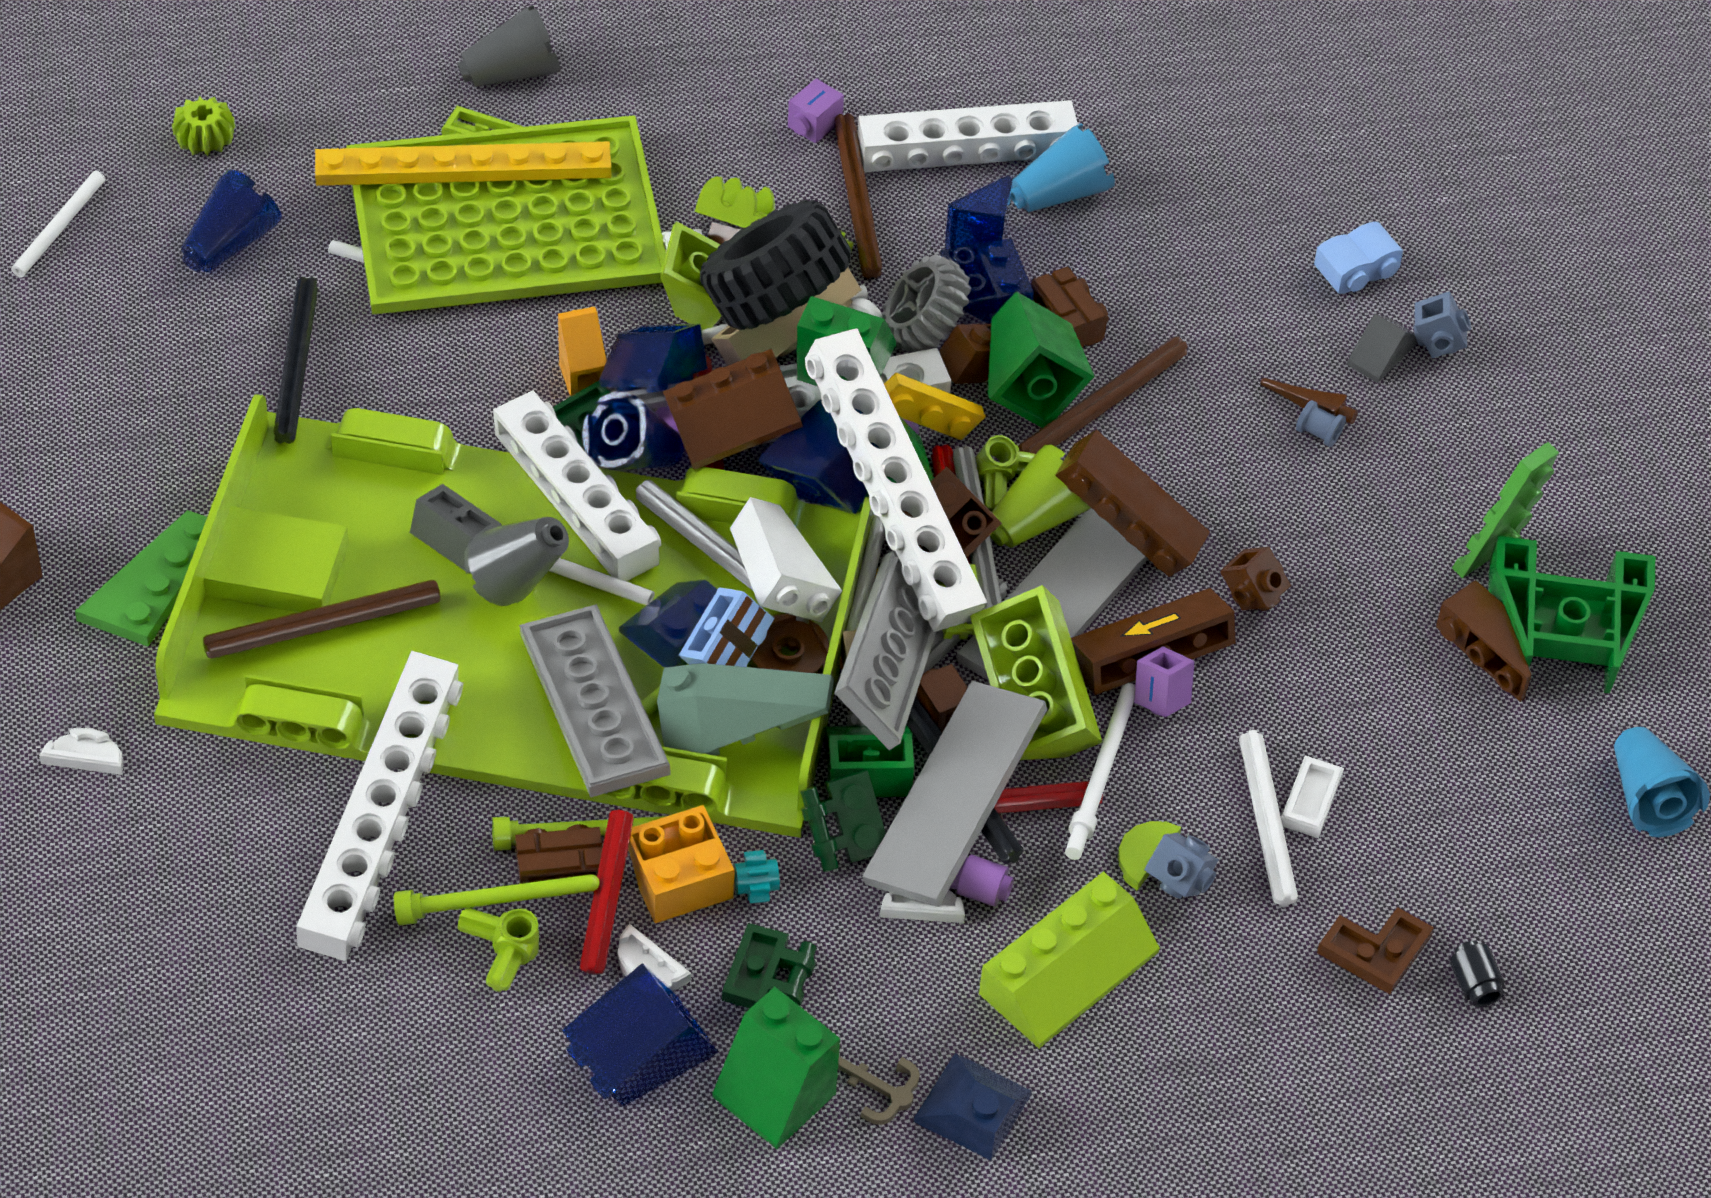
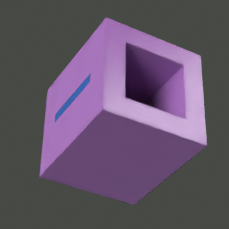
M816 78L789 100L788 127L798 135H802L816 144L835 128V117L838 114H843L844 95Z
M1161 647L1137 661L1134 703L1149 709L1155 715L1167 717L1190 704L1195 661L1165 647Z

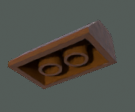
M772 348L761 353H754L746 359L726 367L716 368L706 375L678 383L673 388L663 391L694 470L803 427Z

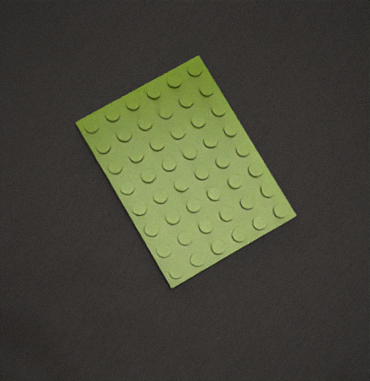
M636 116L346 145V148L610 141L611 178L352 185L372 315L663 283L660 276L666 251Z

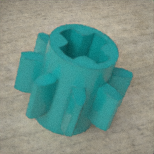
M764 850L743 852L744 862L734 863L733 866L735 869L734 882L737 895L747 894L750 904L770 902L769 891L780 890L777 859L766 860Z

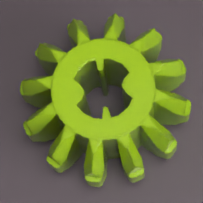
M199 95L197 101L193 102L185 99L184 106L176 108L172 129L173 135H175L181 149H189L192 155L200 151L205 152L208 156L210 151L222 152L224 145L232 144L235 120L226 102L218 103L215 96L209 100H203Z

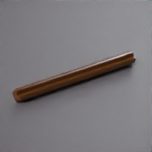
M850 113L845 115L838 114L835 117V130L861 271L866 279L872 277L877 279L882 274V263L855 120Z
M1179 336L1172 337L1024 440L1018 446L1019 451L1036 454L1045 445L1056 447L1187 355L1188 345L1186 341H1182Z
M428 580L208 634L203 637V647L207 657L213 659L435 604L440 601V590L435 580Z

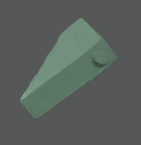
M706 663L666 667L663 670L657 698L664 747L716 756L720 754L719 748L741 740L742 744L745 745L755 741V734L773 727L784 730L829 713L834 679L832 675Z

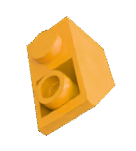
M596 307L559 313V366L570 397L598 380L608 388V365Z

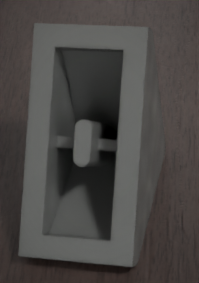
M1374 314L1350 355L1347 365L1379 383L1418 343L1415 334L1388 317Z

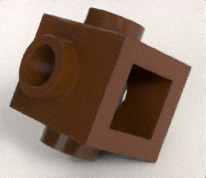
M1269 546L1243 549L1220 571L1231 591L1232 598L1240 606L1241 610L1260 609V611H1267L1279 604L1281 601L1280 596L1292 586L1284 573L1282 564L1276 559Z

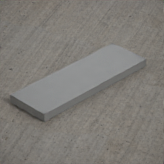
M1091 508L1081 516L1006 600L1043 585L1059 600L1070 637L1072 638L1081 635L1148 558L1136 547L1128 543L1117 530L1099 517ZM973 635L958 651L957 662L989 680L977 639Z
M894 550L882 558L835 690V694L888 750H891L901 742L936 635L928 620H925L919 611L918 598L912 585L907 584L902 574V564Z
M597 604L519 625L522 640L590 797L671 775L667 757Z
M971 681L862 875L865 885L940 907L1047 711L1045 701Z

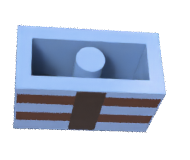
M719 587L679 653V656L689 665L706 663L747 667L757 647L765 640L767 630L775 618L744 591Z

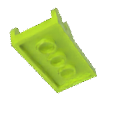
M716 176L709 179L703 186L694 212L746 228L752 222L762 219L773 212L775 209V199L769 187H764L756 194L751 186H746L743 189L740 178H731L724 184L722 177ZM840 230L843 237H845L846 233ZM846 240L852 252L854 242Z

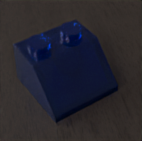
M706 580L677 582L619 626V632L664 668L686 665L687 662L679 656V653L718 589Z

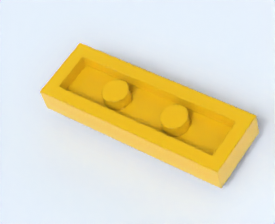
M895 372L884 383L890 399L901 418L953 438L962 440L985 418L981 405Z

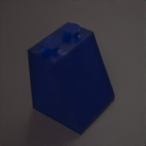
M820 399L800 418L803 427L778 438L761 455L758 461L774 477L792 484L796 489L797 498L856 515L867 494V490L863 481L856 477L851 455L847 447L840 443L835 421L831 413L824 409ZM855 409L858 413L864 415L862 411ZM870 442L874 447L881 449L877 444Z
M643 963L562 1029V1032L571 1043L566 1047L567 1052L581 1068L587 1065L594 1074L589 1081L603 1099L606 1100L611 1096L623 1106L712 1058L719 1052L673 989Z

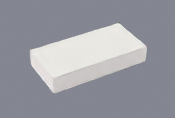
M1305 756L1281 816L1282 826L1319 838L1341 781L1344 768Z

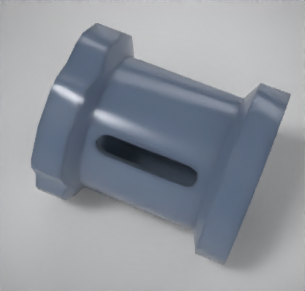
M1310 400L1298 418L1296 431L1300 433L1306 431L1324 440V445L1332 447L1344 429L1346 417L1341 414L1334 416L1318 408L1317 402Z

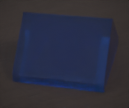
M1009 175L948 204L944 256L948 260L1000 268L1008 228L1013 181Z

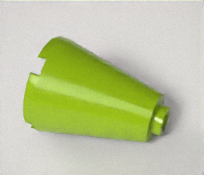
M1053 445L1043 446L992 511L1002 523L990 534L991 539L999 546L1005 544L1012 548L1091 509L1088 504L1071 492L1055 476L1063 463V460L1060 458L1065 455L1061 449Z

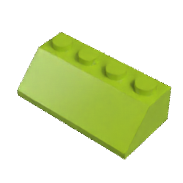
M1041 585L970 615L990 686L1043 700L1046 703L1047 711L1020 760L1066 758L1103 743L1060 602L1049 590Z
M1103 871L982 966L979 995L1036 1047L1041 1048L1157 955L1160 947L1134 897Z

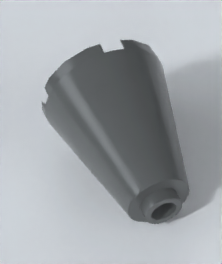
M534 5L524 8L462 52L461 58L463 61L457 63L464 82L471 81L474 87L551 75L561 71L556 52L551 53L552 47L549 34Z
M543 517L488 528L479 532L470 539L464 551L466 574L471 572L476 582L473 588L488 602L499 606H509L524 600L567 550L569 545L567 530L557 519Z

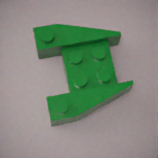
M1497 536L1489 562L1488 591L1504 604L1528 667H1530L1533 656L1604 665V693L1610 694L1655 590L1656 556L1616 551L1606 582L1536 573L1537 540Z

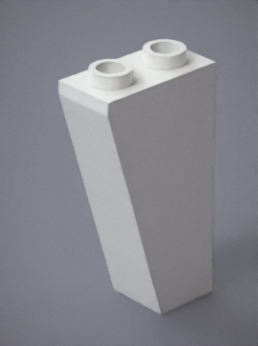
M750 497L730 527L757 602L764 608L822 622L841 594L842 589L782 507Z

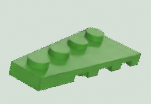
M1549 442L1519 462L1499 493L1501 499L1488 510L1483 518L1486 525L1479 534L1472 535L1466 547L1471 552L1456 560L1452 569L1462 579L1491 559L1497 536L1522 539L1520 532L1533 516L1530 511L1542 498L1543 492L1541 489L1543 485L1554 474L1552 466L1559 452Z
M187 510L75 610L76 620L149 646L172 612L207 517Z

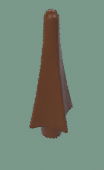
M1262 378L1260 382L1263 387L1283 396L1303 409L1310 400L1317 402L1318 408L1334 416L1339 414L1345 416L1346 422L1349 424H1353L1357 418L1358 410L1345 406L1348 396L1346 394L1298 387L1268 378Z

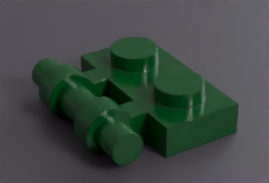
M863 769L826 781L825 784L829 798L821 801L815 786L800 791L804 804L801 812L804 821H809L814 842L811 844L814 857H819L823 872L839 867L835 852L843 848L850 863L874 856L886 834L868 770ZM834 812L840 833L834 836H830L824 817Z
M748 923L723 987L722 1001L751 1008L775 986L801 1006L805 996L802 990L805 980L812 976L816 965L814 956L817 947L811 942L804 941L801 943L798 951L788 949V933ZM779 967L790 971L787 982L775 979Z

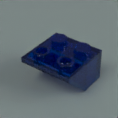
M1012 238L940 250L941 257H945L948 260L951 259L960 266L959 268L965 271L964 274L969 277L968 286L971 290L966 296L969 303L963 307V310L986 324L992 323V317L1016 291L1030 300L1033 299L1032 286Z
M642 325L619 333L599 379L600 387H617L618 393L646 387V391L652 393L669 389L668 383L670 382L676 384L693 380V374L708 369L701 325Z

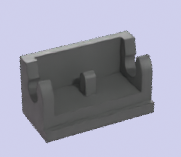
M441 484L416 499L410 533L465 571L464 551L470 539L485 529L502 526V524L444 484Z

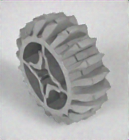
M937 254L931 257L926 255L920 262L914 261L911 269L904 270L900 280L895 281V287L891 292H888L889 299L882 307L885 310L882 318L885 319L896 339L895 346L913 353L928 350L930 347L936 348L942 338H948V333L952 328H955L957 320L964 316L962 310L969 303L966 296L971 290L968 286L969 277L964 274L965 271L959 268L960 266L957 263Z

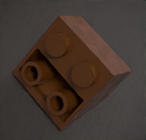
M946 466L930 483L967 558L1002 523ZM903 511L905 515L913 518L909 512ZM918 545L923 551L929 552L926 547Z

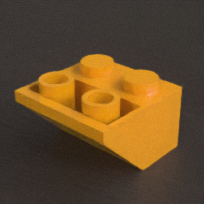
M704 805L632 827L628 849L640 893L655 924L734 898L735 869Z

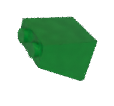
M1016 291L992 317L988 396L989 399L1043 428L1055 420L1095 376L1072 324Z
M811 296L797 324V380L818 386L815 379L808 375L805 365V357L815 339L857 328L880 377L896 345V339L885 319ZM839 375L840 378L848 381L844 376Z
M774 986L744 1014L713 1090L712 1097L774 1148L778 1149L836 1095L840 1038Z

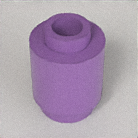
M970 854L969 857H966L951 888L957 889V894L996 907L999 900L1007 901L1012 890L1014 878L1008 876L1009 867Z

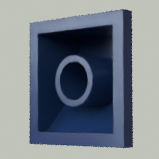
M955 1053L915 1115L914 1123L991 1161L1031 1097L1032 1090Z

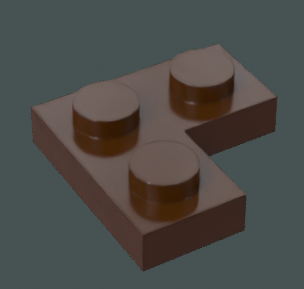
M1398 907L1377 935L1339 915L1320 941L1317 953L1391 995L1432 937L1434 927Z

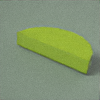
M1149 821L1136 825L1127 832L1118 850L1119 866L1123 872L1125 882L1138 891L1150 875L1144 869L1164 834H1180L1181 827L1166 821Z

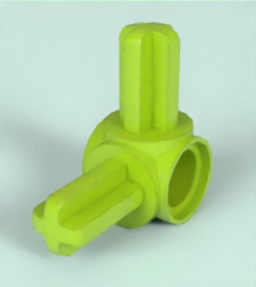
M1003 435L991 437L975 457L979 480L984 482V505L991 512L1006 494L1007 482L1014 478L1015 474H1021L1036 455L1019 451L1018 445H1015L1010 438ZM991 455H992V456H995V457L1000 461V463H999V462H996V461L991 457Z
M471 908L462 910L458 920V930L493 941L492 946L497 956L486 977V984L496 992L509 990L520 965L529 963L538 954L539 925L537 917L532 912L520 908L504 912L501 917ZM522 935V936H525V937H520V938H518V937H514V936Z

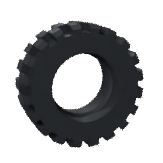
M802 200L797 204L786 205L784 208L775 210L764 218L752 222L750 226L738 231L731 239L722 243L718 250L711 253L707 261L701 266L700 281L727 325L738 330L753 329L761 324L766 325L781 316L788 315L792 310L808 303L811 296L820 295L825 291L827 286L834 283L840 277V273L845 272L848 263L851 260V249L826 206L815 200Z

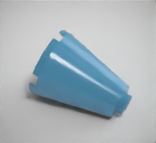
M1079 123L1069 129L1012 180L1013 188L1009 190V194L1018 209L1024 208L1027 212H1032L1102 193L1115 185L1113 173L1108 176L1106 175L1104 166L1109 164V160L1102 146L1089 129L1081 131L1083 124Z
M1645 727L1629 728L1623 731L1616 739L1614 751L1629 817L1634 827L1639 832L1641 830L1648 831L1651 837L1659 838L1677 834L1694 824L1695 822L1692 817L1699 809L1704 813L1709 803L1710 793L1704 779Z

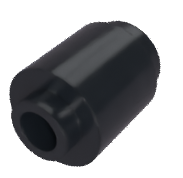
M1468 941L1459 945L1454 950L1455 954L1450 958L1449 962L1465 999L1471 1000L1474 1007H1485L1499 1001L1505 994L1503 989L1505 981L1489 946L1484 943L1478 944L1477 941Z

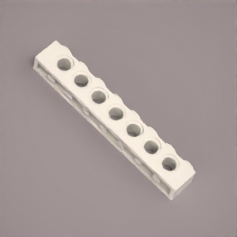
M858 329L815 339L805 357L806 370L808 375L815 379L820 389L824 409L831 413L835 421L840 443L847 447L851 455L855 475L860 481H863L866 487L871 509L881 519L886 530L887 543L897 553L902 564L903 577L907 584L912 585L918 598V607L922 617L928 620L933 632L971 621L970 615L982 611L987 604V600ZM839 375L844 376L848 381L840 378ZM855 409L862 411L864 415L858 413ZM870 442L877 444L881 449L874 447ZM886 476L893 478L897 483L891 482ZM903 511L909 512L913 518L905 515ZM918 545L926 547L929 552L923 551ZM934 579L943 582L946 587L938 585Z
M411 651L296 926L297 947L346 961L351 948H358L360 946L366 924L362 923L366 911H374L380 894V888L376 887L381 875L388 876L393 864L394 852H391L395 840L401 842L404 838L409 818L405 817L409 806L416 807L423 786L419 782L422 773H429L431 771L436 756V749L433 748L437 738L443 739L450 721V716L446 715L450 705L457 706L460 700L463 682L458 681L459 664ZM420 701H429V702H432V703H431V704H426V705H424V704H420V703H418V702H420ZM415 734L418 735V737L407 738L405 737V735ZM402 768L405 770L402 772H393L390 769ZM388 802L391 805L382 807L376 805V803ZM373 836L377 839L374 841H364L361 838ZM351 871H359L363 873L362 875L356 877L347 875V873ZM337 906L348 908L345 912H335L331 909Z

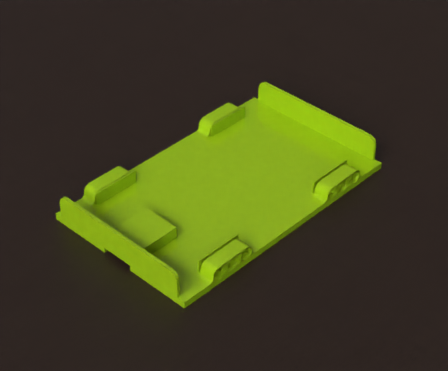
M255 394L253 396L158 647L155 670L160 699L154 713L156 725L366 761L411 651L459 664L458 681L463 682V690L457 706L450 705L446 714L450 716V721L445 737L443 739L437 738L433 746L436 749V756L429 773L667 815L704 805L712 823L801 838L805 821L801 812L804 804L800 791L813 787L822 750L825 727L828 724L840 673L843 631L847 629L873 518L869 497H865L861 512H852L851 510L805 503L797 498L796 489L792 484L775 478L703 466L695 470L691 467L687 470L683 480L674 481L599 468L605 476L610 475L614 479L619 493L626 501L631 500L635 504L640 518L647 526L652 525L660 536L659 565L626 581L654 591L655 595L652 604L646 606L548 571L524 600L509 606H499L488 602L475 591L473 585L476 582L471 573L466 574V571L410 533L416 499L444 484L501 523L502 526L543 517H553L563 524L569 537L568 548L560 558L611 576L509 452L460 444L454 440L452 431L446 425L437 421L361 408L348 409L344 412L339 423L299 417L294 442L291 444L285 442L279 444L275 441V434L273 432L276 413L267 412L264 395ZM645 480H651L736 548L737 546L730 527L750 497L780 505L842 589L841 594L822 622L812 620L823 629L829 641L828 654L823 674L832 675L834 679L829 713L784 730L773 727L755 734L756 740L743 745L741 740L723 746L719 748L720 754L714 756L664 747L659 709H657L648 718L670 764L671 775L590 797L522 640L519 625L597 604L636 692L642 701L660 686L664 668L687 664L679 656V653L719 587L744 591L752 599L756 597L750 588L636 499L637 487ZM428 580H435L440 590V601L435 604L213 659L207 657L203 647V637L208 634ZM786 646L782 647L781 654L793 656L798 650L790 651ZM420 701L418 703L426 705L431 704L432 702ZM407 734L405 737L416 738L418 735Z

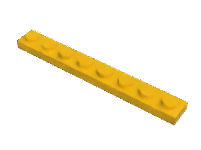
M610 141L315 149L316 186L611 178Z

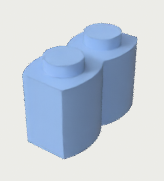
M1370 222L1354 229L1349 234L1332 237L1320 244L1316 250L1314 265L1338 294L1350 291L1356 292L1361 290L1368 281L1392 277L1400 268L1403 250L1379 222Z

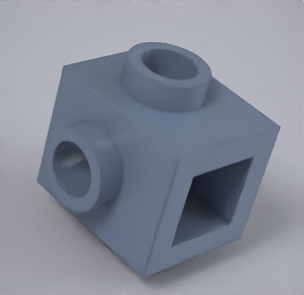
M1450 291L1415 303L1414 334L1420 346L1425 345L1432 358L1444 354H1452L1467 347V331L1471 330V322L1466 310L1459 309Z
M1179 833L1164 834L1144 871L1161 881L1160 888L1163 891L1181 899L1182 896L1199 895L1200 892L1205 893L1216 877V872L1213 869L1219 859L1208 853L1210 850L1209 845L1194 836L1188 835L1185 838Z

